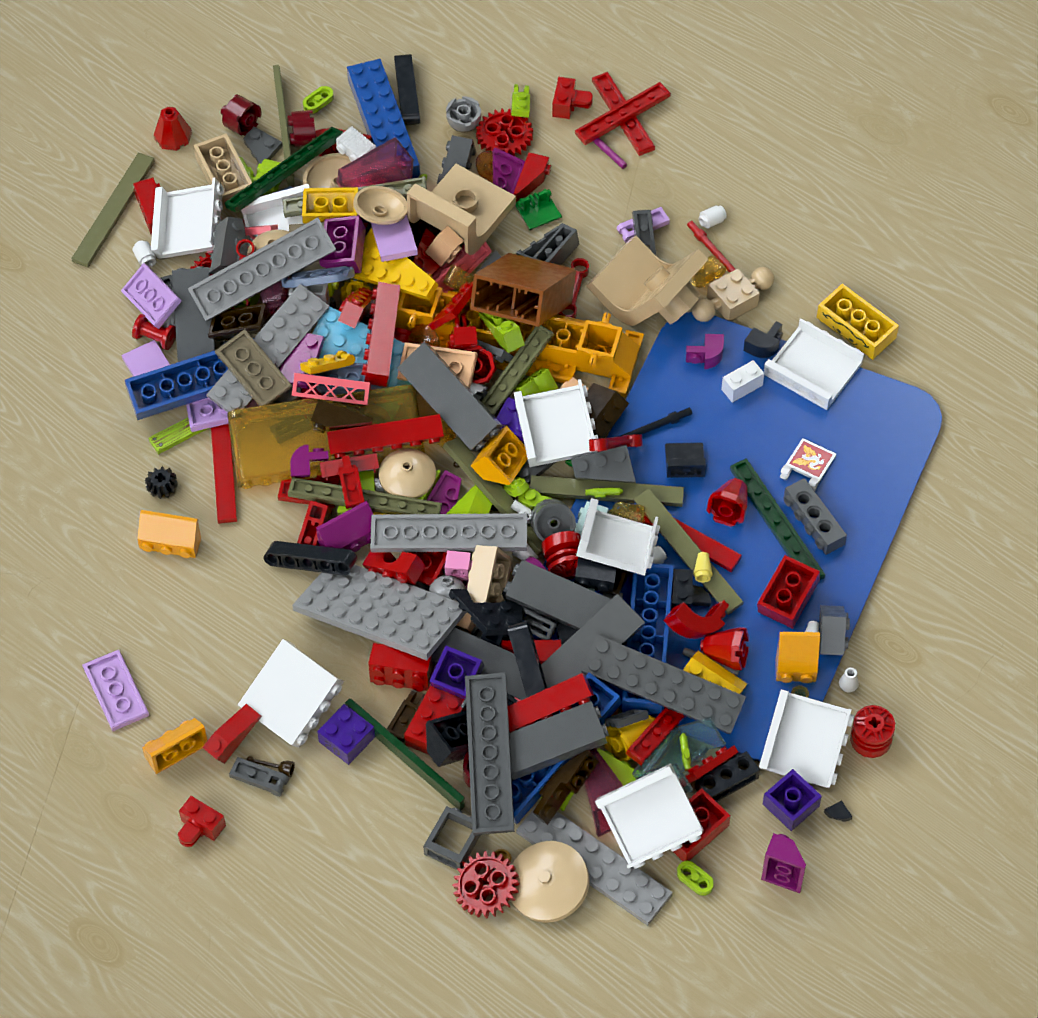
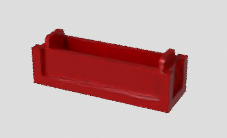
M377 453L350 457L351 465H356L358 472L373 469V472L376 473L375 469L379 468ZM342 459L319 462L322 478L326 477V481H328L329 476L339 475V468L343 467Z

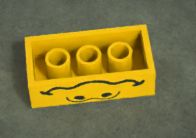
M843 283L818 305L816 318L872 360L897 338L899 325Z

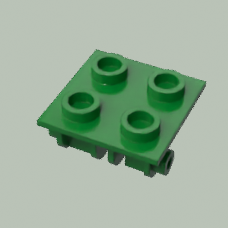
M543 189L538 194L535 192L533 196L530 194L528 197L520 198L516 202L515 207L529 230L562 218L550 197L552 196L550 189Z

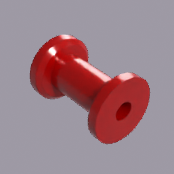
M140 314L133 325L132 337L137 340L143 336L161 342L162 349L169 350L176 338V326L169 325L167 328L160 327L158 329L148 322L144 314Z

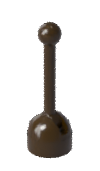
M252 756L246 759L256 764L278 768L280 773L288 777H292L295 763L288 760L282 761L280 764H274L254 759Z

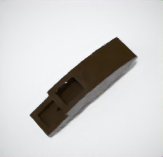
M585 750L568 761L540 790L539 794L543 798L533 813L541 822L548 825L570 792L577 794L595 769L599 761L590 751Z

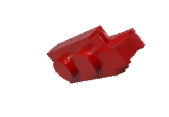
M349 455L342 456L343 467L339 468V476L346 509H349L365 501L358 467L351 465Z

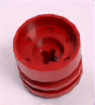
M574 531L558 532L550 535L542 542V550L549 572L567 580L575 578L578 562L576 554L581 538L579 533Z
M876 705L865 706L860 709L854 716L850 735V742L854 750L868 758L881 757L887 753L891 747L896 723L893 715L887 709Z

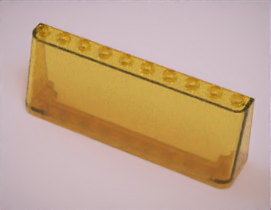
M413 385L370 390L368 405L320 399L373 418L372 425L420 417L416 390ZM365 391L353 392L352 395L356 400L364 401ZM340 394V395H336V396H337V398H342V397H344L346 394ZM312 398L236 409L227 413L238 488L249 489L258 485L269 486L272 483H281V480L292 479L291 457L295 450L303 445H309V452H313L315 448H324V451H328L329 461L336 460L334 456L330 457L327 432L325 431L324 434L314 431V427L311 426V418L318 399ZM421 442L422 445L417 447H410V444L402 445V449L411 448L425 453L424 442ZM391 447L383 448V452L377 453L379 467L384 458L396 450H391ZM372 450L365 451L364 455L372 454L373 452ZM353 453L346 454V456L349 455V457H354ZM324 461L310 462V477L304 478L308 479L321 475L319 462Z

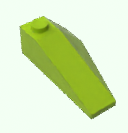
M475 484L446 514H489L492 503Z

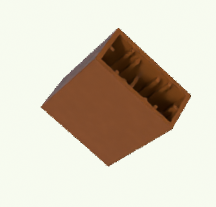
M507 253L474 274L470 310L539 327L572 304L576 269Z

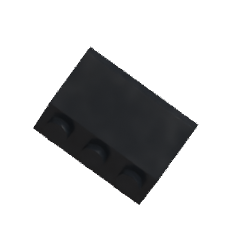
M467 710L427 721V752L438 767L464 760L465 755L469 751Z

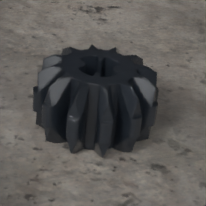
M162 466L160 470H157L154 467V472L148 471V477L145 478L146 490L151 492L153 497L158 495V498L161 499L165 495L168 498L169 493H175L178 482L176 474L172 473L170 468L165 470Z

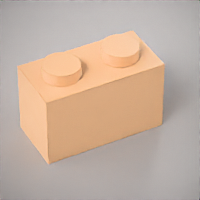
M447 226L436 236L426 250V253L442 267L446 262L450 264L462 249L460 245L464 240Z

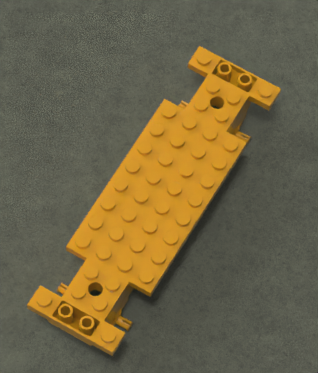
M437 287L430 300L400 292L395 328L412 331L411 334L432 338L430 346L447 348L449 334H452L451 332L454 327L453 319L433 331L428 324L458 292L448 290V293H444L443 288ZM470 298L458 314L459 327H461L460 316L462 313H465L467 327L476 326L477 340L504 350L478 314L480 312L470 310ZM607 312L603 314L602 321L596 322L556 314L542 324V326L552 331L554 336L525 375L530 376L541 368H547L555 382L565 383L574 378L577 370L611 378L609 389L617 391L622 397H626L644 339V333L626 330L624 334L622 327L613 326L609 323L611 314L608 313L607 315ZM512 320L520 327L523 341L525 342L536 326ZM520 348L510 352L509 354L515 356V354L518 352ZM495 360L496 369L505 370L508 363H500Z

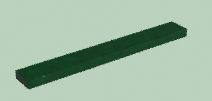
M334 127L329 128L224 203L226 208L238 213L335 144L336 139L343 134V131Z
M747 458L730 465V471L735 478L743 480L747 485V496L786 554L820 571V580L824 579L825 573Z
M349 698L345 702L346 706L374 726L375 737L453 806L459 810L465 807V797L354 700Z

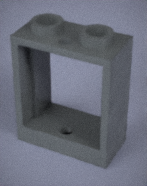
M446 806L423 846L424 855L456 870L457 868L462 869V862L467 861L481 835H473L471 832L460 854L436 844L435 841L448 818L472 829V816L469 817L463 814L457 808Z

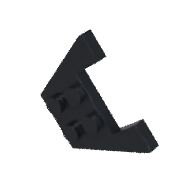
M451 589L449 592V597L459 602L458 607L471 615L470 620L485 636L509 635L508 626L523 622L522 606L506 599L504 589L502 596L505 602L474 603L467 589Z

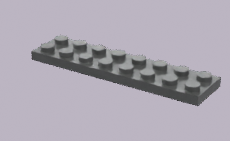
M598 634L581 671L585 674L590 672L603 682L729 735L733 730L746 696Z
M506 673L465 676L473 835L515 832Z

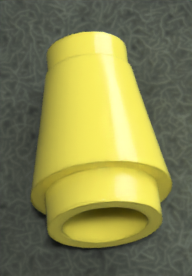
M706 552L697 554L693 573L695 580L701 583L710 581L713 576L709 554Z

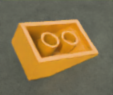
M820 632L779 633L775 660L776 681L790 683L792 681H800L802 683L816 682Z

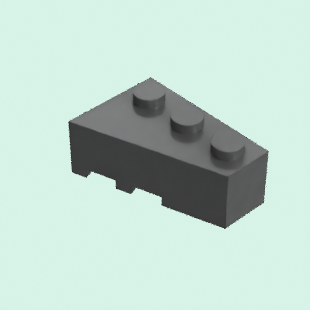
M452 135L451 141H448L446 145L448 153L442 160L443 172L439 174L437 184L455 164L467 170L471 169V157L476 154L473 139Z
M562 223L544 234V238L531 242L530 246L522 251L520 249L517 251L516 255L562 265L579 246L577 230Z

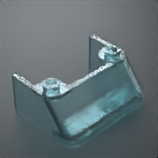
M710 718L679 725L642 766L640 764L637 765L632 775L637 780L666 765L672 764L685 793L692 792L693 788L683 774L685 769L682 762L680 735L685 733L688 738L691 762L703 760L709 749L724 746L726 742Z

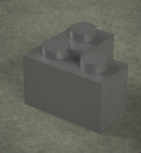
M820 605V654L844 655V649H848L849 643L848 637H845L846 630H849L850 627L848 613L845 612L844 606Z

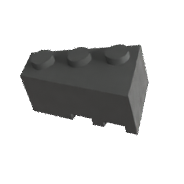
M227 217L216 225L213 239L214 250L210 257L212 262L208 274H215L239 261L240 256L236 252V245L240 240L246 239L243 219ZM244 243L240 247V253L247 256V243Z
M627 445L571 459L576 479L636 483Z

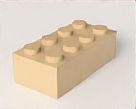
M227 133L193 145L195 158L208 184L212 185V178H216L223 186L222 210L226 209L224 203L252 183Z

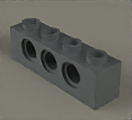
M805 478L785 488L783 497L785 504L792 508L796 519L803 523L807 534L812 535L818 549H822L827 555L846 544L847 534Z

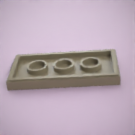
M245 329L215 350L216 355L262 410L292 388L290 382Z

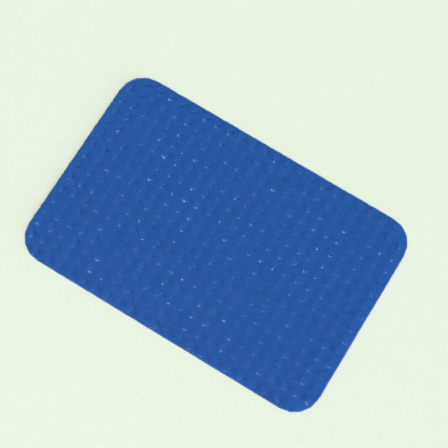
M686 312L676 322L672 324L667 322L660 330L626 398L629 405L613 425L607 438L618 437L667 417L669 413L674 411L679 412L689 407L692 410L691 415L680 419L677 423H669L642 434L643 446L627 447L637 484L684 487L682 507L664 506L672 517L742 555L732 572L711 562L743 601V605L722 618L725 625L713 633L738 627L747 628L749 642H745L746 646L749 647L746 666L740 670L738 677L748 684L741 693L746 698L730 735L687 716L674 730L721 748L726 746L728 749L735 745L738 753L742 754L747 751L753 760L761 762L781 689L792 694L823 702L843 655L820 654L819 651L816 682L802 683L800 681H792L790 683L776 681L775 660L779 633L805 632L808 622L816 621L819 623L820 605L844 606L845 612L848 613V618H850L849 630H846L845 637H848L850 640L940 432L942 414L939 404L927 392L861 367L827 410L765 375L763 386L732 403L721 390L723 377L753 360L764 372L765 363L768 359L773 360L777 353L768 358L755 357L743 351L744 340L751 332V328L714 316L707 322H700L694 318L692 312ZM705 334H724L723 357L718 365L713 368L704 369V363L694 364L686 362V346H704ZM782 339L780 340L778 352L781 350V348L785 345L787 341ZM802 438L836 453L835 459L819 482L815 493L847 534L844 546L827 555L822 549H818L812 535L807 534L803 523L796 519L794 511L785 504L783 499L786 487L803 478L808 483L811 479L794 470L791 471L787 480L780 478L781 469L788 462ZM703 443L704 458H706L705 477L667 478L665 444ZM745 458L752 465L825 573V578L819 581L793 629L758 612L757 603L784 555H788L749 497L747 496V511L743 523L739 524L737 522L732 527L715 522L713 519L714 515L706 511L710 495L728 480L735 478L730 471V465ZM575 500L571 511L575 516L576 523L579 520L580 508H584L586 502H590V500ZM598 501V505L609 508V514L639 522L632 518L633 513L638 508L635 503ZM658 533L656 546H660L667 556L663 564L674 565L673 569L690 570L664 537ZM545 560L543 566H544V567L546 568V570L548 571V568H547V566H546V560ZM630 572L621 591L623 593V600L630 607L634 572ZM693 576V585L699 586L707 591V589L702 585V583L696 581L695 577ZM575 578L568 580L574 582ZM595 590L596 593L603 595V592ZM671 592L670 611H671V606H672V592ZM709 592L711 606L692 605L691 610L695 614L705 617L711 607L717 604ZM669 627L666 663L683 670L691 659L682 655L684 648L703 653L700 650L701 640L705 637L699 639L686 638L677 634ZM556 631L551 637L552 640H558ZM532 634L534 640H544V639H542V638H540V637H538V636ZM601 681L620 696L622 703L623 690ZM648 714V715H650V716H652V717H654V718H656V717L658 716V715Z

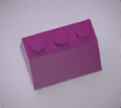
M360 215L325 219L324 229L336 251L320 259V266L324 268L347 266L349 269L353 267L355 274L361 273L366 227Z
M365 501L316 527L318 546L348 549L357 552L361 547L371 544V520L373 513L368 502Z
M773 833L765 854L761 880L800 893L806 863L792 839L784 834Z

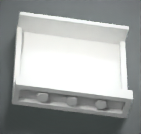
M212 178V185L166 192L163 187L156 188L151 251L158 259L214 250L215 227L221 222L220 216L223 209L222 195L224 193L222 184L216 178Z
M309 184L257 198L241 210L244 216L245 227L278 224V230L289 231L290 224H303L302 215L284 217L282 199L303 196V188H310ZM248 235V240L252 242L253 239Z
M800 319L798 328L773 360L768 359L765 363L764 375L827 410L861 367L864 353L857 348L849 346L843 340L831 336L827 331L815 327L812 323Z
M578 379L577 386L522 396L521 391L514 392L529 467L597 453V451H589V439H598V435L593 433V430L596 429L594 418L590 419L589 413H592L590 402H586L585 397H588L586 385L582 386L581 379Z
M591 498L576 556L645 576L647 568L651 569L654 559L653 556L660 526L657 525L658 517H655L653 526L598 511L596 509L599 500Z
M283 639L238 703V706L242 708L245 704H248L262 716L259 719L262 724L290 745L299 748V746L306 742L310 730L314 729L319 723L321 714L330 707L332 698L339 694L344 681L338 679L302 653L291 642Z
M781 689L759 768L784 776L794 769L808 783L825 788L835 785L838 774L834 773L836 765L840 766L843 754L840 753L842 745L846 746L849 735L845 734L847 726L851 727L854 718V715L850 714L852 709L841 708Z
M672 764L666 765L611 791L595 801L598 809L601 808L628 863L627 868L632 866L634 869L646 864L645 860L652 858L656 860L664 855L663 852L669 849L671 852L681 848L682 843L688 840L690 843L697 841L701 838L700 835L704 831Z

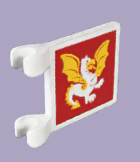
M802 438L788 462L781 469L780 478L787 480L791 471L794 470L811 478L809 485L815 491L835 459L836 453Z

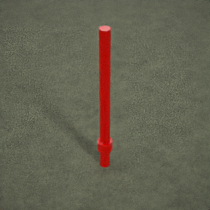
M692 220L689 221L687 226L694 233V237L708 248L729 273L736 270L707 238L705 231L699 229Z

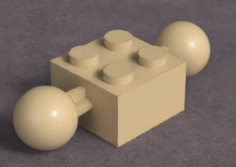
M758 267L752 272L751 279L748 280L739 269H736L708 284L707 297L699 299L693 305L692 314L694 318L700 322H707L714 317L715 310L717 309L726 320L731 321L758 306L760 293L757 289L766 290L772 286L774 282L773 272L767 267Z

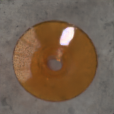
M483 151L476 158V169L482 178L493 183V151Z
M427 324L416 325L410 330L412 332L408 338L409 343L419 344L420 341L421 344L425 342L430 346H440L437 332L435 330L432 331Z

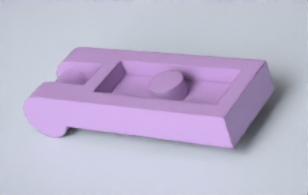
M662 207L651 211L653 231L669 224L670 219ZM633 219L619 224L616 228L619 234L623 235L622 238L625 243L635 236Z

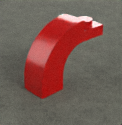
M723 600L713 605L705 617L695 614L683 602L672 608L663 621L674 632L690 639L703 638L725 625L722 618L726 615L725 611L729 604Z

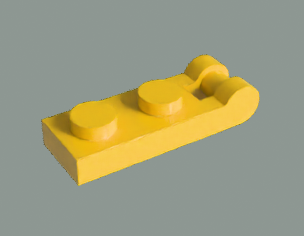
M340 350L336 355L328 354L320 359L310 358L307 362L300 363L301 371L312 375L351 366L355 362V356Z

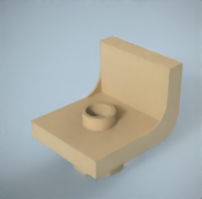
M455 164L432 192L416 183L407 192L408 221L416 223L422 219L441 231L449 226L464 240L465 252L469 255H473L479 250L516 205L515 195L458 164Z
M634 236L586 287L619 321L626 325L635 326L657 312L669 324H672L699 300L698 297L701 294L689 281L709 259L697 249L674 264L666 263L655 256L637 236Z

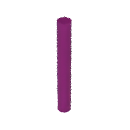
M600 138L592 141L622 169L626 168L627 163Z

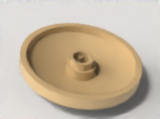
M332 153L317 158L307 167L303 176V185L309 184L310 188H353L375 185V178L368 164L362 168L358 164L354 165L346 154Z
M557 841L539 842L522 851L512 863L516 868L514 872H517L519 875L515 880H518L520 885L515 886L519 893L512 894L516 899L512 903L525 917L543 923L556 922L573 914L585 900L590 881L588 868L580 854L571 846Z

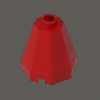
M175 107L162 109L155 128L154 140L159 143L162 149L177 151L180 149V146L188 145L192 135L191 127Z
M479 345L464 349V351L477 352L478 354L472 382L476 384L488 383L496 371L494 355Z
M737 478L728 480L710 495L706 511L714 515L713 519L715 522L730 527L734 526L737 522L739 524L743 523L747 511V485L743 480Z
M738 627L706 635L701 640L700 650L703 651L704 655L734 670H742L746 666L749 647L746 646L745 642H749L747 628Z

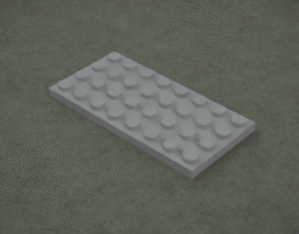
M354 565L348 575L320 573L292 605L295 612L425 660L429 659L467 613V611H462L458 607L459 602L407 583H400L396 579L382 577V574L373 571L368 572V569Z

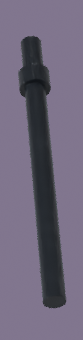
M689 407L679 412H671L667 417L620 436L645 434L669 423H677L680 419L691 415L692 410Z

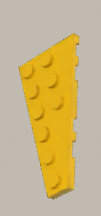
M372 228L369 230L364 242L361 273L355 274L352 278L378 285V282L400 285V292L430 300L438 287L437 282L407 257L382 262Z

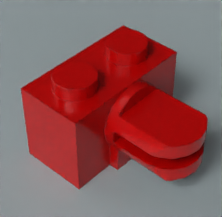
M558 76L552 103V117L570 119L571 111H574L575 107L589 109L592 106L593 95L590 91L576 90V79Z
M462 313L460 316L461 327H459V317L457 315L453 319L454 327L451 332L452 334H449L447 348L464 350L477 346L476 326L467 327L466 315Z
M190 796L179 810L181 821L185 824L178 832V839L184 847H192L204 835L215 841L226 827L223 814L193 796Z

